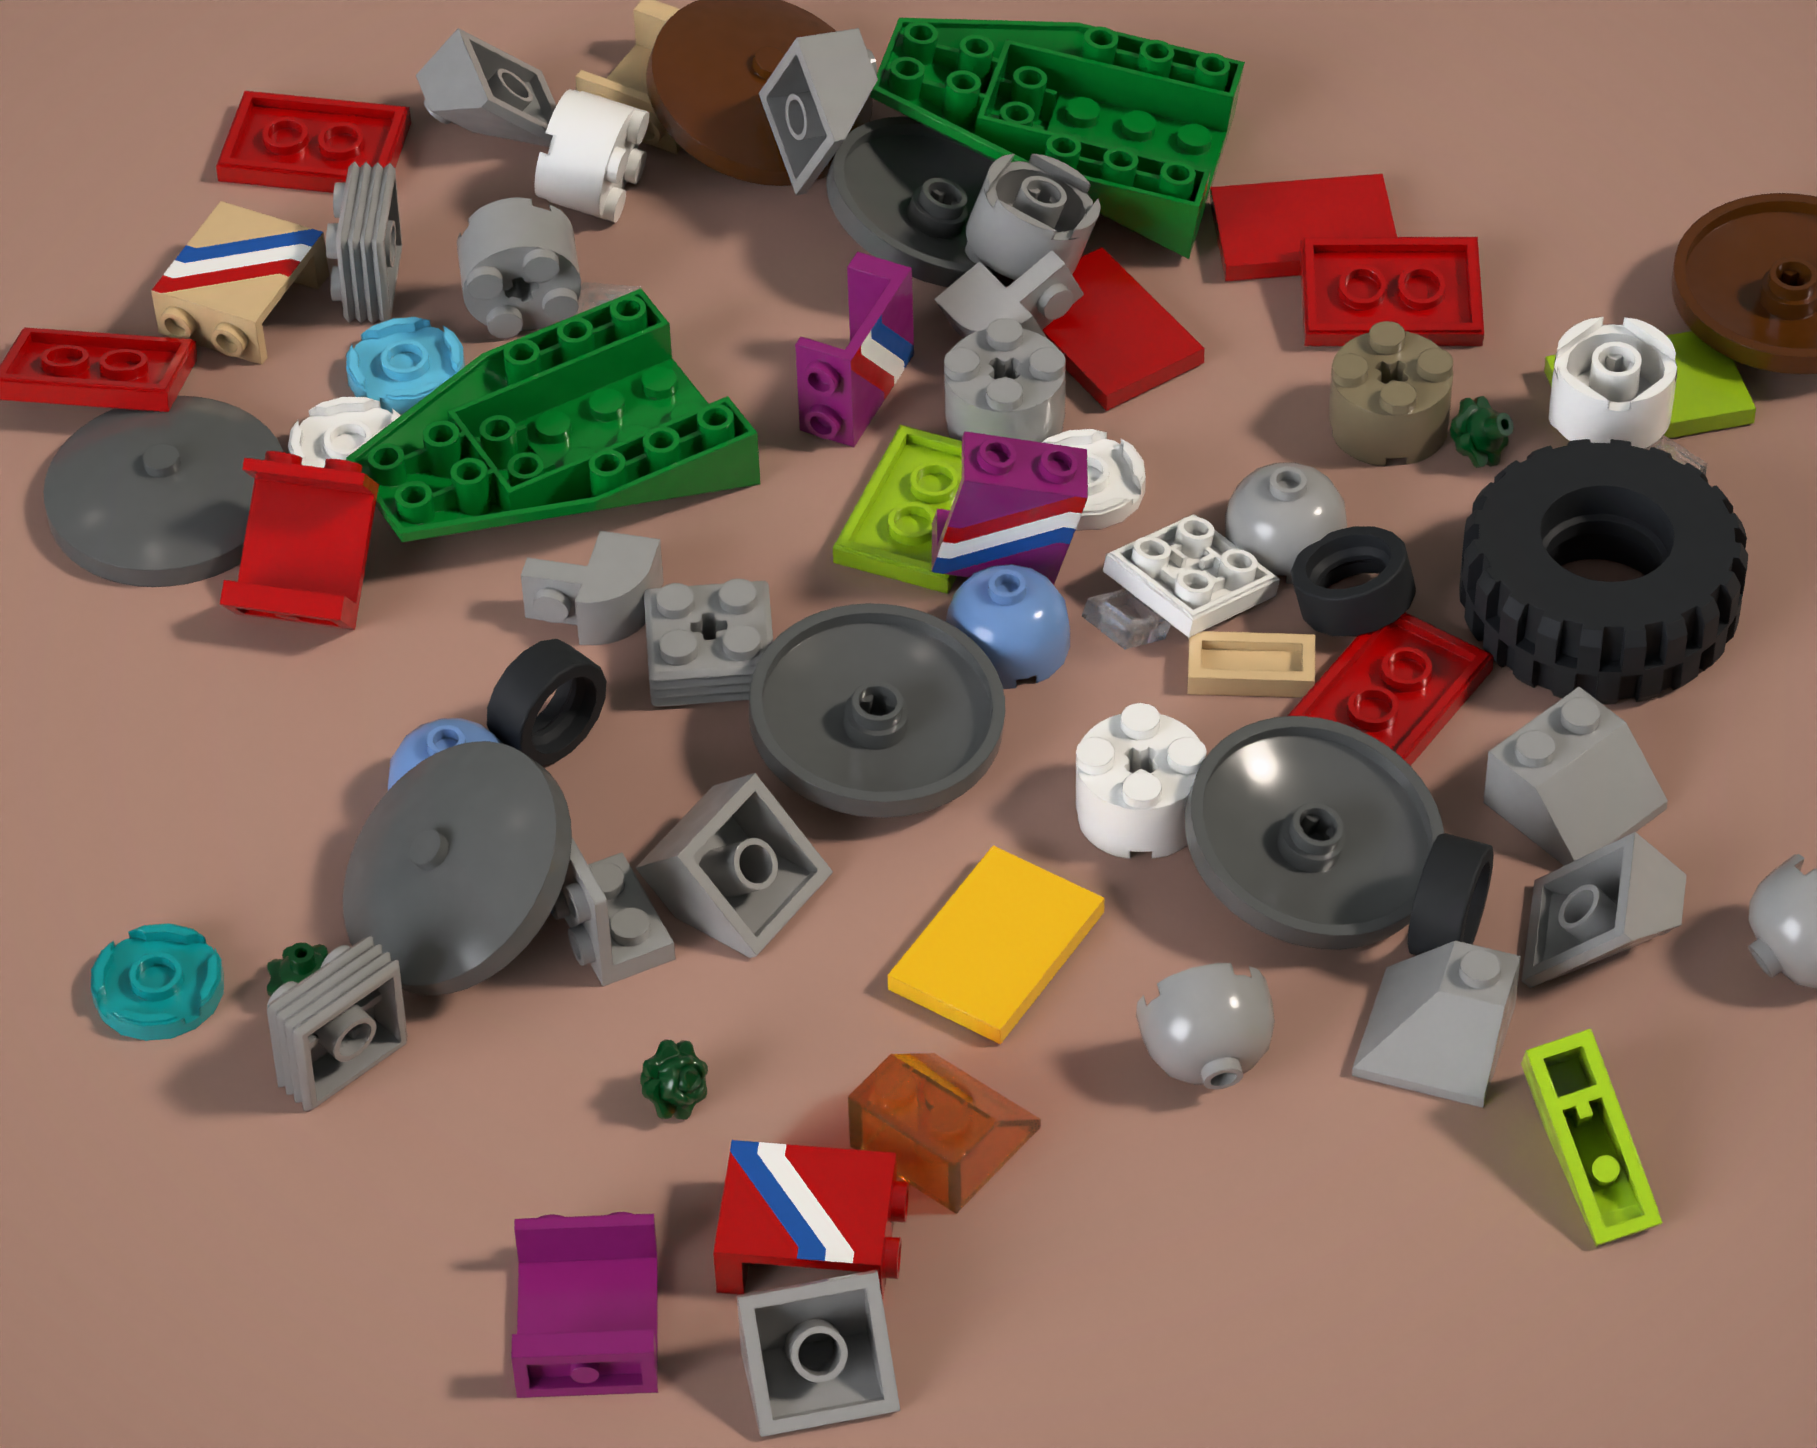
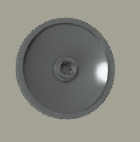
M907 116L877 119L865 123L848 133L846 139L835 153L827 174V196L830 206L842 227L871 255L911 267L912 277L949 287L976 264L968 258L965 252L968 242L966 225L989 168L994 161ZM985 266L1005 287L1015 281L999 274L989 266Z
M177 396L169 412L112 409L92 419L70 436L60 447L48 468L43 493L51 533L61 550L73 562L90 573L113 582L141 587H170L194 583L217 576L241 563L255 480L242 470L244 458L264 460L266 451L283 452V449L271 430L259 419L236 406L214 399L196 396Z
M865 603L834 607L815 613L793 624L782 632L762 654L752 676L749 694V725L754 744L763 761L780 781L799 795L820 806L864 817L889 818L919 814L936 809L963 795L986 774L992 765L1002 741L1006 711L1005 695L999 675L988 656L970 637L948 622L931 614L890 604Z
M1285 716L1260 720L1232 732L1221 740L1203 761L1191 786L1185 808L1187 845L1199 874L1214 895L1231 912L1257 930L1291 944L1316 949L1341 950L1371 945L1394 935L1410 923L1412 907L1424 864L1437 836L1444 833L1442 819L1430 791L1419 775L1402 757L1384 743L1356 728L1327 719L1307 716Z
M490 741L469 742L449 747L428 757L409 770L388 790L373 809L356 840L349 859L343 889V916L352 946L363 938L373 937L374 945H382V953L390 952L391 961H399L402 989L420 995H444L462 991L485 981L506 967L532 941L550 915L559 897L569 866L572 843L571 818L565 796L553 776L539 763L514 747Z

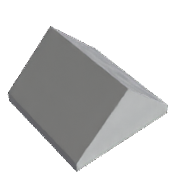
M877 1270L737 1295L741 1355L761 1437L901 1411Z

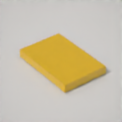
M993 845L887 975L888 990L1001 1045L1104 914L1105 898Z

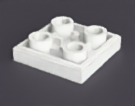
M1195 514L1107 553L1103 567L1104 573L1188 638L1275 597L1280 581L1276 575L1258 563L1254 555L1237 548L1232 542L1218 533L1209 521L1199 518Z

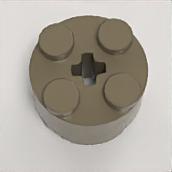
M1389 321L1376 323L1370 328L1369 333L1362 334L1347 342L1333 359L1330 383L1329 420L1332 426V436L1340 449L1359 461L1380 466H1386L1387 458L1407 457V465L1425 460L1437 452L1447 438L1453 384V358L1451 354L1441 349L1431 340L1418 334L1407 332L1400 324Z

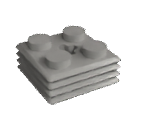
M354 161L348 167L346 183L336 182L334 186L333 212L334 217L339 218V223H328L326 255L329 259H338V266H333L331 272L332 301H342L343 315L349 323L356 318L362 324L368 318L374 324L378 319L382 322L391 319L403 246L396 170L391 163L383 168L378 162L373 167L365 162L359 167Z
M732 579L722 584L687 586L681 583H671L662 588L645 590L644 605L651 704L653 706H671L749 700L750 686L756 665L762 654L773 642L768 582Z
M373 937L363 938L351 947L342 945L335 948L324 959L320 969L299 983L291 981L283 984L272 994L268 1001L267 1016L278 1087L285 1086L287 1095L294 1094L295 1103L302 1102L304 1111L313 1110L407 1043L408 1035L399 961H391L390 952L382 953V945H374Z

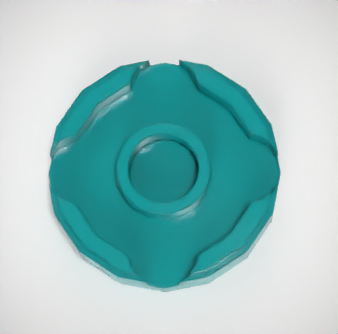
M170 923L144 925L128 931V939L121 941L116 946L113 940L101 950L91 969L92 998L103 1022L121 1035L144 1041L172 1039L196 1029L214 1014L224 995V971L221 958L216 949L214 951L211 946L206 944L205 937L194 929Z

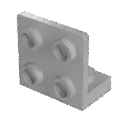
M572 838L571 854L565 881L551 914L556 920L565 918L570 927L568 929L569 941L579 964L584 966L590 963L602 986H606L675 960L674 942L624 854L621 852L587 864Z

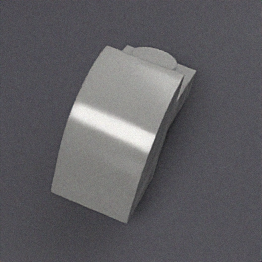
M1051 250L1007 288L979 261L934 300L954 330L962 338L974 332L987 329L992 321L1000 318L1014 319L1022 325L1023 329L1031 330L1046 337L1042 330L1054 319L1063 316L1084 293L1067 265Z
M600 531L588 566L527 557L521 573L525 618L544 620L550 623L577 625L579 645H603L622 640L634 634L646 624L645 590L662 588L664 582L660 539Z

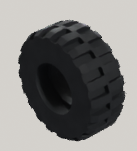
M1590 439L1573 440L1567 446L1554 449L1551 445L1533 451L1527 456L1525 461L1520 463L1516 460L1494 477V483L1490 482L1481 490L1473 502L1472 514L1466 519L1459 585L1460 602L1465 608L1464 618L1471 633L1478 641H1483V649L1493 655L1494 661L1501 668L1504 666L1509 667L1513 670V675L1519 681L1533 688L1539 685L1551 690L1553 696L1564 698L1577 687H1580L1602 704H1616L1618 699L1635 698L1636 702L1657 697L1664 689L1671 687L1673 690H1676L1698 676L1699 668L1705 671L1712 666L1725 652L1726 643L1734 637L1739 623L1748 565V553L1745 550L1747 541L1745 529L1736 513H1733L1734 507L1717 485L1711 487L1703 472L1688 462L1683 465L1673 460L1668 452L1654 447L1647 450L1631 446L1630 441L1611 439L1610 443H1591ZM1603 559L1630 566L1644 574V576L1619 582L1596 581L1578 576L1563 568L1562 565L1578 560Z

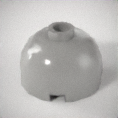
M1296 462L1273 463L1254 470L1237 485L1228 502L1225 514V538L1240 550L1254 555L1258 563L1274 575H1286V584H1293L1291 569L1297 555L1302 550L1321 540L1332 531L1347 528L1345 502L1332 481L1317 469Z
M1794 854L1772 870L1758 884L1750 900L1748 919L1757 940L1751 943L1748 949L1769 977L1773 978L1782 972L1796 985L1817 989V869L1814 868L1804 875L1801 872V868L1805 858L1800 854Z
M1214 963L1192 967L1168 976L1157 983L1160 996L1153 999L1148 1006L1144 995L1137 1002L1136 1018L1143 1042L1149 1055L1168 1076L1193 1085H1204L1208 1089H1224L1238 1083L1243 1078V1074L1251 1070L1269 1050L1275 1023L1273 1002L1267 981L1258 969L1249 966L1251 977L1246 975H1235L1232 963Z

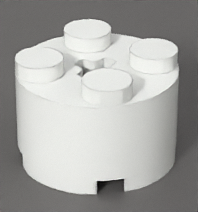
M567 90L559 100L546 130V134L553 135L548 154L539 153L535 172V194L551 203L616 223L625 204L626 190L623 189L626 183L637 184L645 167L647 152L638 149V145L645 136L649 123V112L585 91Z
M1599 317L1576 324L1561 337L1558 343L1550 396V424L1569 441L1590 439L1591 443H1610V440L1614 439L1630 441L1631 446L1643 449L1651 446L1665 434L1671 421L1677 380L1676 352L1673 343L1659 329L1638 319L1624 317L1623 325H1603L1604 317Z
M1144 703L1131 704L1123 710L1122 714L1109 717L1091 728L1078 744L1076 750V810L1080 829L1084 836L1100 850L1116 857L1129 859L1130 851H1152L1153 859L1174 854L1187 846L1185 833L1186 801L1194 779L1206 758L1207 751L1205 745L1186 725L1174 718L1159 714L1155 707Z

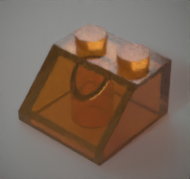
M935 1053L890 1054L848 1096L850 1147L855 1150L896 1153L897 1177L904 1181H909L911 1186L955 1214L1041 1128L1040 1118Z

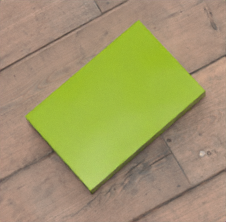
M1692 331L1666 335L1673 343L1676 352L1677 380L1670 425L1659 440L1753 424L1756 407L1733 359L1712 349ZM1556 355L1545 357L1544 372L1551 387Z
M900 425L833 546V563L948 594L957 576L931 572L932 522L937 508L950 510L962 478V441Z

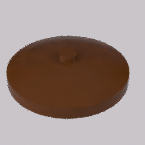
M697 0L669 18L660 30L654 43L646 71V84L652 108L674 141L708 167L727 176L750 183L769 186H791L789 175L758 93L797 37L836 32V30L812 13L783 0ZM870 95L850 132L870 122L873 108V98ZM833 157L816 180L827 176Z
M1793 193L1753 195L1725 203L1700 217L1691 225L1680 240L1675 253L1672 272V295L1676 308L1685 324L1712 349L1742 364L1785 374H1817V196Z

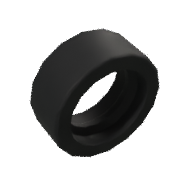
M1353 526L1328 533L1321 540L1302 550L1297 555L1291 569L1293 586L1303 620L1315 631L1330 636H1358L1377 631L1393 623L1410 608L1416 594L1415 581L1405 543L1392 531L1375 526ZM1362 573H1379L1377 577L1362 585L1346 589H1328L1332 584L1346 577Z
M559 639L540 641L524 650L506 668L498 680L487 706V727L503 744L521 751L541 766L554 764L570 754L587 737L595 725L606 699L607 680L599 665L569 644ZM556 690L547 707L538 715L547 698Z
M1447 833L1437 836L1424 864L1412 907L1407 943L1410 954L1419 955L1453 941L1473 945L1483 915L1492 876L1494 853L1491 845Z

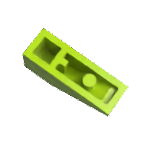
M1591 1028L1526 1050L1521 1066L1545 1131L1596 1247L1662 1225L1663 1222Z

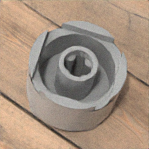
M1015 154L1004 155L998 158L989 168L966 225L968 241L965 247L966 255L974 263L980 261L984 266H989L999 274L1017 280L1053 250L1073 274L1100 213L1099 199L1093 203L1088 194L1091 184L1077 170L1049 156L1032 154L1029 162H1012Z
M514 197L497 200L476 210L468 218L469 226L463 235L459 233L457 252L464 303L472 316L486 325L490 334L497 338L507 339L518 335L521 331L542 329L557 321L560 322L572 317L578 311L581 277L573 227L568 217L560 209L550 204L549 211L533 206L532 199Z
M1000 318L992 321L987 329L974 332L960 340L945 355V418L950 438L962 441L964 431L1043 442L1048 437L1062 433L1065 419L1066 359L1064 354L1049 339L1031 330L1023 329L1022 325L1014 319Z

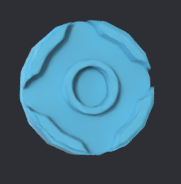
M408 317L384 321L371 326L361 334L362 341L355 348L351 345L346 354L348 385L356 397H367L380 401L382 409L388 410L393 414V408L402 415L465 367L463 346L453 331L443 326L444 332L439 328L431 327L430 320Z

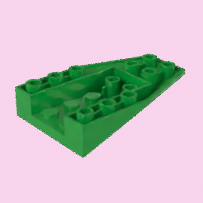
M899 18L877 72L878 80L870 93V97L992 161L1004 155L1015 154L1012 162H1029L1032 154H1039L1066 163L1081 173L1091 184L1088 194L1093 203L1099 199L1101 206L1099 215L1189 259L1210 195V187L1213 185L1235 115L1245 62L1225 58L1215 53L1200 52L1171 45L1161 40H1150L1116 32L1106 27H1095L1079 22Z
M641 288L482 353L346 457L347 461L361 464V473L367 474L379 484L376 507L401 542L761 484L758 433L728 396L710 404L705 400L673 360L670 323Z

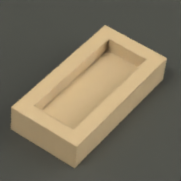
M1202 631L1189 637L1188 694L1303 698L1315 685V634Z

